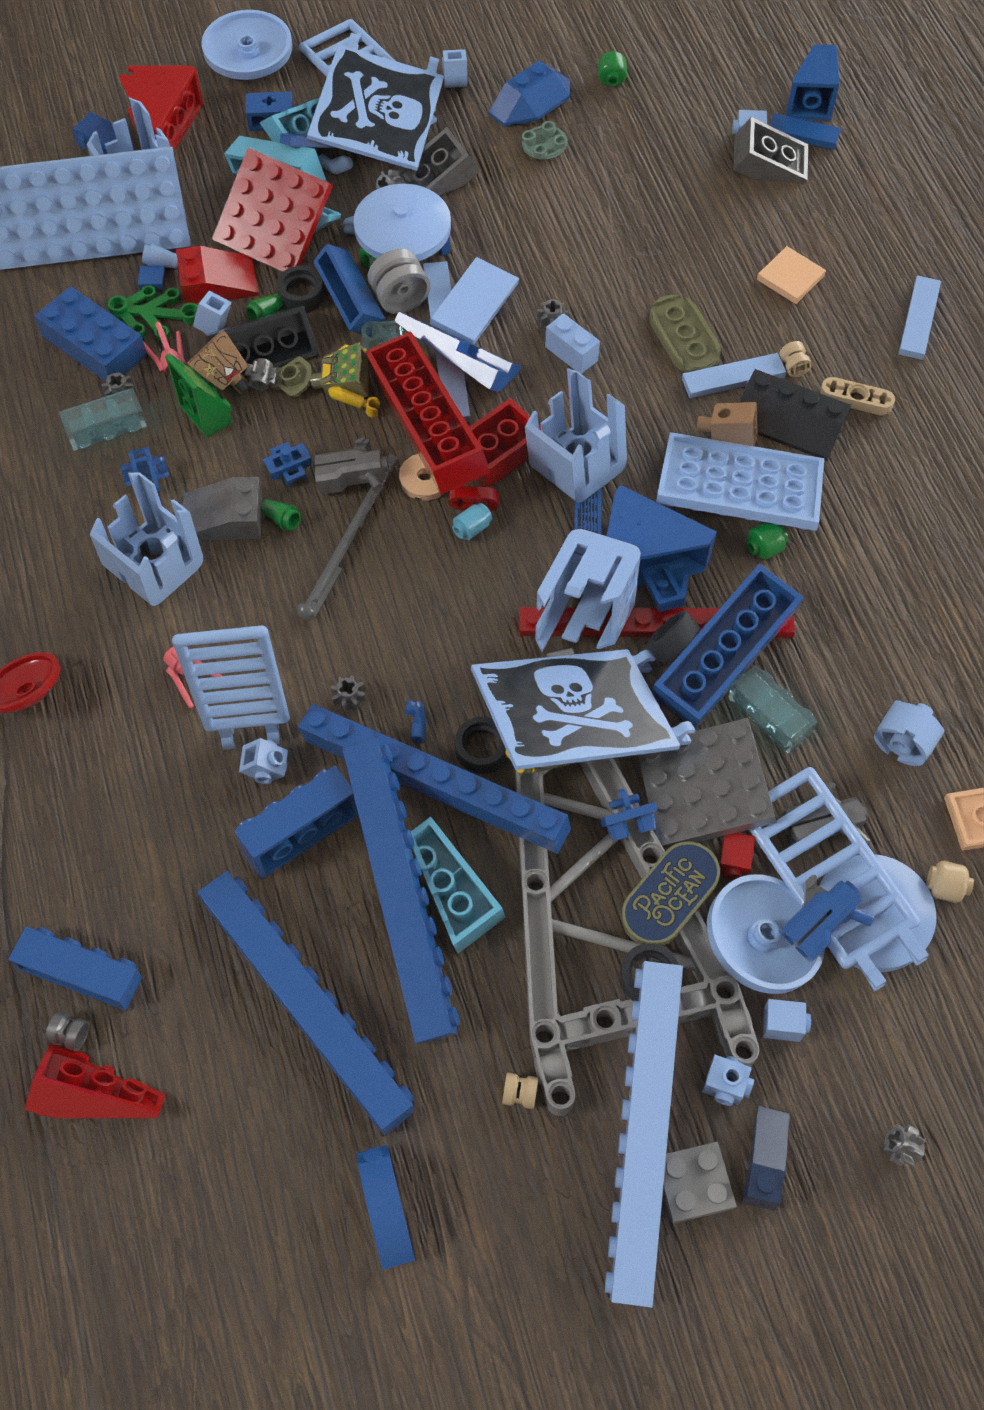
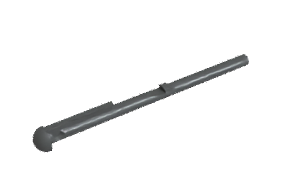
M393 454L387 457L389 472H385L386 479L380 481L383 486L398 461V458ZM370 487L307 601L305 604H298L297 614L301 619L309 621L317 616L320 607L341 572L342 568L338 566L352 543L357 530L359 531L363 527L364 519L380 493L374 492L372 487Z

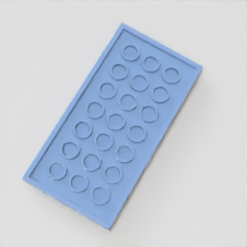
M173 147L0 167V270L141 253L144 250L145 244L151 245L152 243L164 249L191 246Z

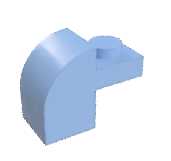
M466 50L443 51L444 88L467 87Z

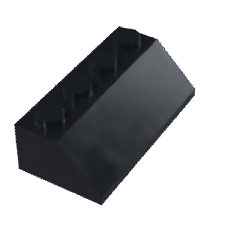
M297 305L221 329L227 333L247 364L253 365L254 360L263 358L269 360L274 368H280L297 357L308 359L319 355L303 305ZM221 330L205 334L207 343ZM245 369L241 374H242L245 378H247V376L245 375V371H246V369Z
M757 369L752 373L740 400V403H757V435L809 455L824 458L825 461H828L851 408V404Z

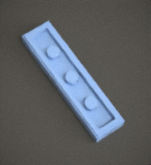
M922 276L916 277L899 355L923 360L940 289V280Z
M778 353L683 373L682 381L689 398H695L745 387L755 369L778 378H785L786 370Z

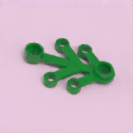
M147 285L127 299L120 295L111 297L108 300L106 310L117 319H122L133 330L140 331L138 333L144 339L146 337L144 325L137 323L132 315L141 316L154 331L156 340L162 343L156 327V322H159L156 317L183 320L187 325L193 326L198 305L186 303L181 309L160 308L167 303L171 305L178 304L181 301L179 290L177 288H169L164 294L157 297L155 287ZM143 300H144L145 302H148V303H146V304H144V305H142V306L136 305V304L140 303V302L143 301ZM161 324L168 341L170 339L169 329Z

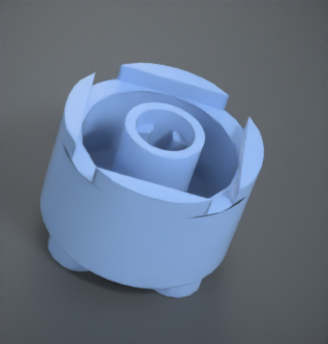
M894 701L874 734V740L887 755L890 751L899 755L897 759L899 762L911 766H921L929 758L945 730L937 719L932 716L933 710L929 706L922 703L916 706L910 703Z

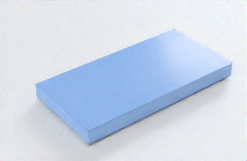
M476 257L431 317L430 325L475 345L517 286L519 278Z

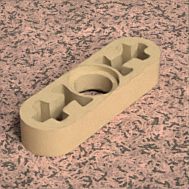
M836 377L825 379L820 390L821 394L851 404L852 409L876 415L889 414L895 402V396L888 390ZM830 388L835 389V392H831ZM860 393L864 398L856 400L850 394Z

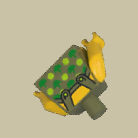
M359 342L353 345H344L336 352L324 356L322 359V371L312 374L310 377L312 387L314 389L323 388L333 400L357 408L365 407V412L369 417H377L378 410L376 408H380L379 399L376 397L364 399V397L368 396L370 364L365 354L367 349L363 348Z

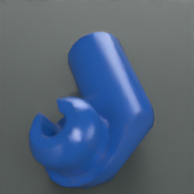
M408 700L405 706V714L413 715L410 740L422 743L425 739L427 725L424 705L418 700L416 702Z

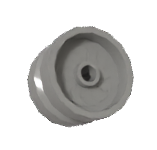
M394 249L384 253L374 261L368 272V282L376 293L377 299L384 310L392 314L413 310L427 298L431 289L430 280L422 269L417 257L412 251L407 249Z

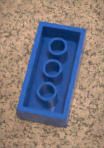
M71 286L34 316L44 338L104 381H106L108 375L120 372L123 375L126 374L147 355L142 336Z
M334 766L329 770L320 771L306 785L295 787L289 793V796L281 801L270 803L261 814L244 820L234 832L243 855L262 880L358 817L359 814L352 787L338 768Z

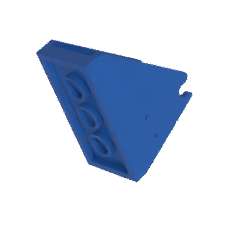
M620 485L614 495L607 537L633 544L639 548L641 553L637 586L644 585L640 569L686 557L691 558L690 575L703 573L710 562L717 532Z

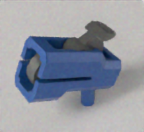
M811 875L803 883L804 903L802 908L779 930L780 934L791 945L795 944V949L809 962L813 961L831 943L830 932L840 922L846 923L852 919L866 926H871L874 915L855 908L862 901L859 897L861 892L850 881L844 883L841 880L828 892L821 886H817V876Z

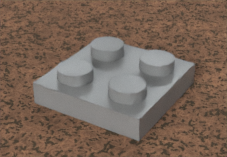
M718 1142L666 1154L663 1192L672 1224L732 1210L737 1207Z

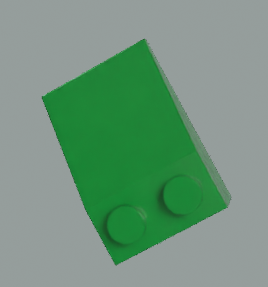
M170 353L167 354L165 358L178 404L207 438L231 424L230 412L232 408L226 398L221 399L213 383L210 381L207 383L195 370Z

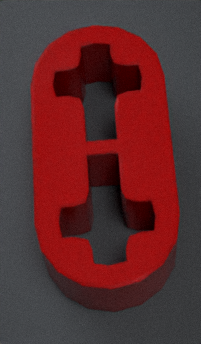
M459 486L449 492L448 503L456 510H466L473 504L478 505L482 503L490 511H494L499 506V492L490 487Z

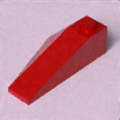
M50 1043L32 1079L24 1109L40 1116L53 1118H158L165 1094L134 1078L124 1080L114 1075L115 1069L108 1065L100 1068L89 1062L90 1056L80 1051H73Z

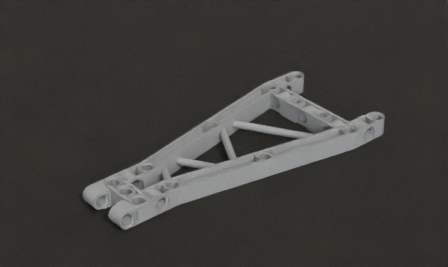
M572 648L547 653V657L575 655ZM613 758L579 762L603 808L544 793L543 776L549 770L519 776V773L515 770L516 793L544 805L597 819L622 812L621 808L611 810L609 806L610 801L618 799V790L625 789L628 796L633 795ZM638 803L631 804V809L640 807ZM632 818L625 820L630 836L620 840L643 879L655 865V863H647L643 858L652 856L658 861L665 853V850L653 830L639 833L635 819ZM609 833L552 886L549 883L547 849L519 837L530 1046L546 1106L556 1116L568 1114L572 1110L575 1100V1089L571 1078L572 1072L566 1052L628 1037L630 1033L635 1034L637 1021L631 1020L633 1003L631 999L621 1002L620 999L587 1006L583 1007V1011L560 1016L557 1010L553 932L627 953L632 948L641 945L634 941L552 919L551 902L618 841H612ZM536 882L541 884L543 888L535 891L531 890L528 885ZM697 911L674 938L683 955L672 953L683 968L692 970L698 981L696 984L681 987L678 1024L712 1016L726 1058L727 1056H733L739 1062L751 1067L759 1055V1045L753 1029L751 1016L745 1005L737 980L717 960L709 942L707 926ZM719 988L727 989L731 994V998H721L716 990ZM600 1017H607L612 1021L613 1025L609 1028H603L598 1025L596 1020ZM541 1031H546L552 1035L553 1039L548 1043H542L537 1040L536 1035ZM738 1047L746 1048L750 1053V1058H740L736 1054L735 1049ZM556 1092H563L568 1096L569 1101L564 1105L556 1104L552 1099V1095Z

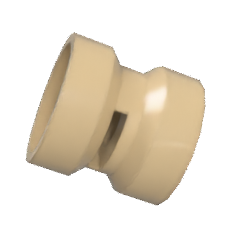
M800 341L786 344L779 353L782 361L786 363V370L791 377L802 376L812 367L809 356L805 355L806 350Z
M507 1072L502 1104L512 1106L517 1103L522 1104L524 1108L534 1109L539 1077L528 1076L527 1078H520L516 1073ZM521 1083L520 1096L518 1099L516 1098L518 1084Z

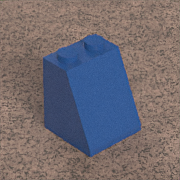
M813 45L793 78L785 116L803 120L831 121L840 85L837 45Z

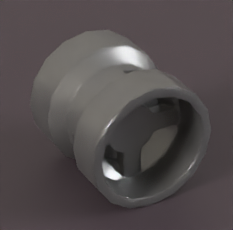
M57 1011L48 1024L46 1040L54 1044L64 1043L66 1048L78 1051L87 1038L90 1024L81 1018L71 1019L69 1014Z

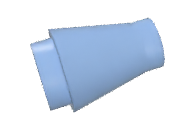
M154 243L151 245L145 244L142 256L143 264L177 269V254Z

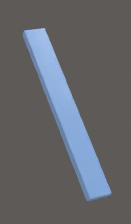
M447 261L423 264V270L430 280L431 289L427 296L430 320L451 292ZM435 351L438 376L465 421L470 422L464 371Z

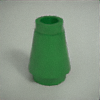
M277 293L252 300L246 306V314L249 320L275 313L283 306V301Z
M270 499L265 500L261 506V512L283 530H294L300 523L301 513L297 510L296 506Z

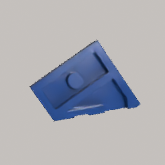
M690 557L640 569L641 579L658 612L685 606L691 570Z

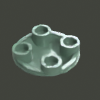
M546 121L542 126L526 130L522 134V147L525 153L536 159L557 157L567 147L568 139L565 133L557 128L552 121Z

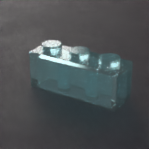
M133 388L59 412L73 451L147 427L143 411Z
M757 665L753 666L731 686L728 697L788 754L813 734L818 722L813 713L798 704L788 690L782 689L774 681L770 673L761 670Z

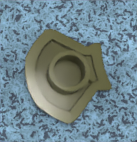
M297 357L282 368L276 367L275 373L278 375L275 385H271V388L274 390L282 389L293 398L299 397L311 385L310 377L313 373L311 365L302 357Z

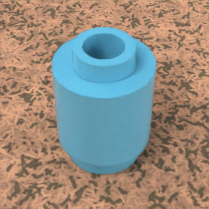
M473 504L453 519L454 525L452 528L457 537L470 540L489 526V522L493 520L490 510L484 504Z

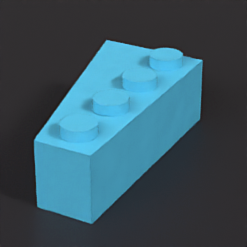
M320 98L270 116L261 121L260 124L273 142L280 143V134L282 133L307 134Z
M239 136L224 153L234 174H238L247 148H251L326 181L317 153L313 148L288 146L278 142Z
M430 817L411 831L414 840V847L412 848L457 954H459L506 918L497 900Z

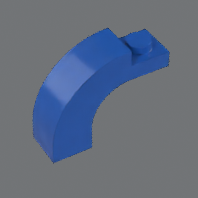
M388 1145L356 1153L361 1183L382 1270L415 1261Z

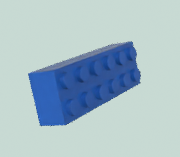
M759 563L654 684L652 690L654 698L684 722H691L696 730L794 615L804 597Z

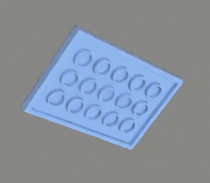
M670 432L656 502L667 506L688 508L694 511H705L723 516L728 515L747 520H757L775 525H786L817 531L820 516L824 458Z

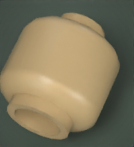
M940 861L936 866L932 865L926 880V886L930 889L931 895L934 898L952 903L961 902L965 895L970 896L974 885V879L969 877V871L966 866L948 861Z

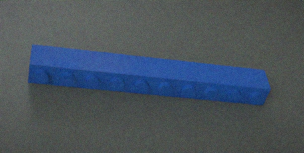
M311 704L298 725V729L307 743L345 759L343 748L377 738L384 745L387 744L391 751L392 762H389L391 773L394 772L396 774L399 784L556 854L560 851L571 830L567 814L317 705Z
M377 738L343 748L415 1043L426 1044L458 1034L457 1026L460 1025V1019L456 1008L451 1007L449 995H452L450 981L447 976H443L441 965L444 964V957L439 946L436 947L433 935L437 934L433 918L428 917L426 905H429V898L424 887L421 888L418 876L422 875L421 867L417 858H413L411 847H414V840L410 830H406L404 818H407V813L403 802L398 800L396 790H399L400 786L397 776L394 772L391 773L389 762H392L391 751L387 744L384 745Z
M228 871L224 872L197 892L202 903L383 1136H386L414 1113V1107L411 1103L415 1100L413 1095L404 1084L399 1087L392 1079L395 1073L385 1060L379 1063L373 1053L376 1049L366 1036L360 1039L354 1029L357 1026L347 1012L341 1015L335 1007L338 1004L336 998L328 989L322 991L317 984L320 979L309 965L306 968L302 966L299 962L301 955L292 943L286 945L280 938L283 932L273 920L268 923L264 918L263 914L266 912L256 898L250 900L245 894L248 889L238 876L233 879Z

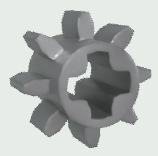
M391 169L388 172L382 171L376 180L377 189L393 184H405L404 177L398 176V171Z
M554 299L542 302L541 309L537 310V319L540 320V327L546 328L563 313L568 316V311L564 310V303Z
M258 358L254 360L253 365L247 364L245 375L252 388L263 391L268 389L269 384L275 385L278 374L275 373L276 368L273 367L269 360Z
M120 372L108 375L106 383L101 384L107 401L113 400L117 405L129 402L131 394L136 393L131 377L129 375L125 377Z
M354 676L350 678L339 677L337 686H331V692L334 695L332 697L333 705L340 704L343 712L347 709L358 710L359 702L366 701L365 693H363L365 690L364 683H357L354 680Z
M896 1124L895 1128L886 1134L885 1148L883 1150L891 1155L890 1161L899 1166L906 1163L913 1167L914 1163L924 1156V1143L926 1140L918 1136V1129L909 1124L905 1128Z

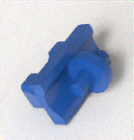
M620 789L617 791L618 799L610 801L609 806L611 810L621 808L622 812L599 819L601 827H607L612 841H616L630 836L625 820L634 818L639 833L656 829L653 812L658 811L655 802L631 809V804L640 802L638 794L628 796L625 789Z

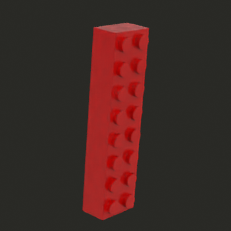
M411 331L365 351L375 379L440 495L490 473L481 445Z

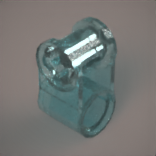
M395 320L367 322L361 329L362 347L369 350L407 333V330L396 323Z

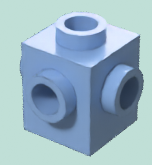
M262 738L243 745L239 772L255 778V781L258 783L270 784L272 781L285 776L288 750L278 746L274 741Z
M714 1055L702 1092L714 1096V1100L720 1104L732 1106L734 1103L739 1105L743 1096L749 1098L753 1087L754 1079L749 1078L751 1067L739 1062L733 1056L723 1058Z

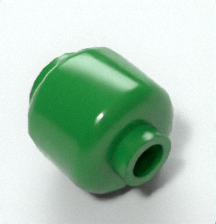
M615 51L603 54L598 61L599 81L607 86L622 84L627 76L626 58L621 53Z
M764 522L749 531L746 546L751 555H756L761 560H767L785 550L788 534L782 525Z

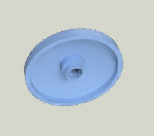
M240 10L223 15L208 26L202 37V50L207 64L215 72L233 79H256L274 73L288 61L292 52V38L288 26L277 16L259 10Z
M393 184L371 192L360 202L354 214L356 239L360 246L375 258L394 249H407L414 253L418 261L426 259L444 246L451 230L450 211L443 199L433 191L413 184Z
M856 855L826 873L819 886L829 892L839 881L842 880L844 883L850 881L868 870L869 867L860 855ZM875 855L919 917V926L911 930V932L926 949L932 940L936 927V908L929 889L924 881L905 864L887 856ZM877 879L859 889L861 892L859 897L862 901L855 908L861 910L887 894ZM895 904L875 915L870 927L861 924L839 937L838 941L846 953L849 954L905 920ZM899 938L869 956L880 972L898 970L913 962Z
M747 875L737 878L718 893L710 906L707 917V932L711 948L717 960L734 979L753 990L769 994H781L801 987L818 971L824 958L825 949L813 961L809 962L795 949V944L791 945L780 934L779 930L801 909V906L784 881L767 875Z

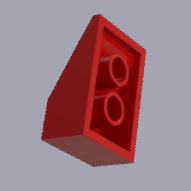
M204 246L176 249L185 304L195 303L199 305L208 291L226 300L259 296L252 257Z

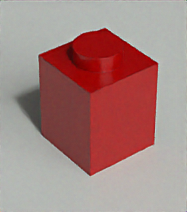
M740 833L724 836L719 857L720 875H724L726 879L733 881L749 874L755 836Z

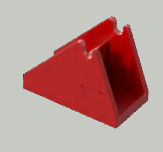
M187 65L127 66L128 72L133 74H121L119 78L128 98L135 99L143 104L150 115L154 135H158L156 127L161 129L168 139L170 147H173V152H175L203 106L196 68ZM130 107L128 108V113L137 130L132 108Z

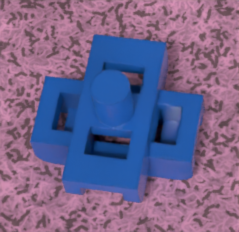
M286 442L271 448V456L263 459V463L268 469L272 480L283 478L288 487L292 486L293 481L300 478L302 481L306 480V473L303 469L312 464V458L303 443L291 447ZM292 471H297L296 474H293L291 476L288 475V473Z
M149 447L128 451L131 462L120 465L125 486L132 485L128 473L140 472L150 481L153 480L152 483L155 484L157 492L161 491L158 479L169 476L164 455L151 457ZM146 454L145 456L135 458V456Z

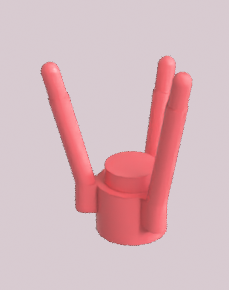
M156 322V327L165 349L161 353L160 360L144 341L143 343L146 353L158 366L160 373L165 372L170 376L165 358L167 354L170 353L186 364L181 332H176L178 350L176 352L170 348L160 322Z
M172 647L165 653L163 659L169 666L166 672L172 677L188 707L192 709L194 704L177 675L178 673L182 675L184 673L175 648ZM193 661V664L202 663L201 661ZM213 674V675H211V676H212V677H219V676H222V675H221V674Z

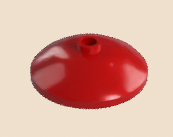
M35 652L19 657L0 668V714H8L30 708L40 702L56 684L61 670L60 663L55 655L48 652Z

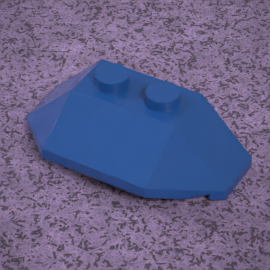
M537 61L504 84L489 111V115L504 127L511 126V124L537 121L570 99V79L555 68Z

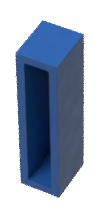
M326 244L313 262L349 331L372 337L386 319L349 251Z
M25 927L8 959L16 969L119 1009L127 1010L142 979L135 963L124 958H120L119 961L108 958V953L95 947L91 951L81 947L82 944L69 937H65L64 940L55 938L53 932L43 927H38L37 930Z

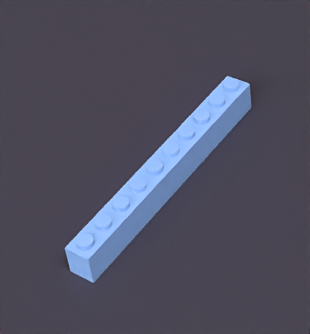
M644 961L642 969L636 968L634 988H640L639 1001H633L631 1020L637 1022L635 1034H629L628 1053H633L632 1067L626 1066L625 1086L630 1087L629 1100L623 1099L621 1119L627 1120L626 1134L620 1133L618 1153L624 1154L623 1167L616 1168L615 1188H620L619 1202L613 1201L611 1222L617 1223L616 1237L610 1236L608 1257L614 1258L613 1271H606L604 1290L605 1293H610V1300L614 1303L651 1308L653 1306L683 966Z

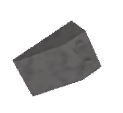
M750 117L735 134L733 170L752 179L805 183L808 180V144Z
M446 127L424 146L417 171L402 166L397 171L398 176L404 177L405 184L422 186L437 195H442L464 186L480 172V169Z
M232 477L184 493L183 507L191 514L198 540L261 539L263 493L259 477Z

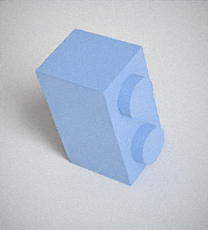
M564 313L546 327L545 347L580 374H583L598 361L600 341Z

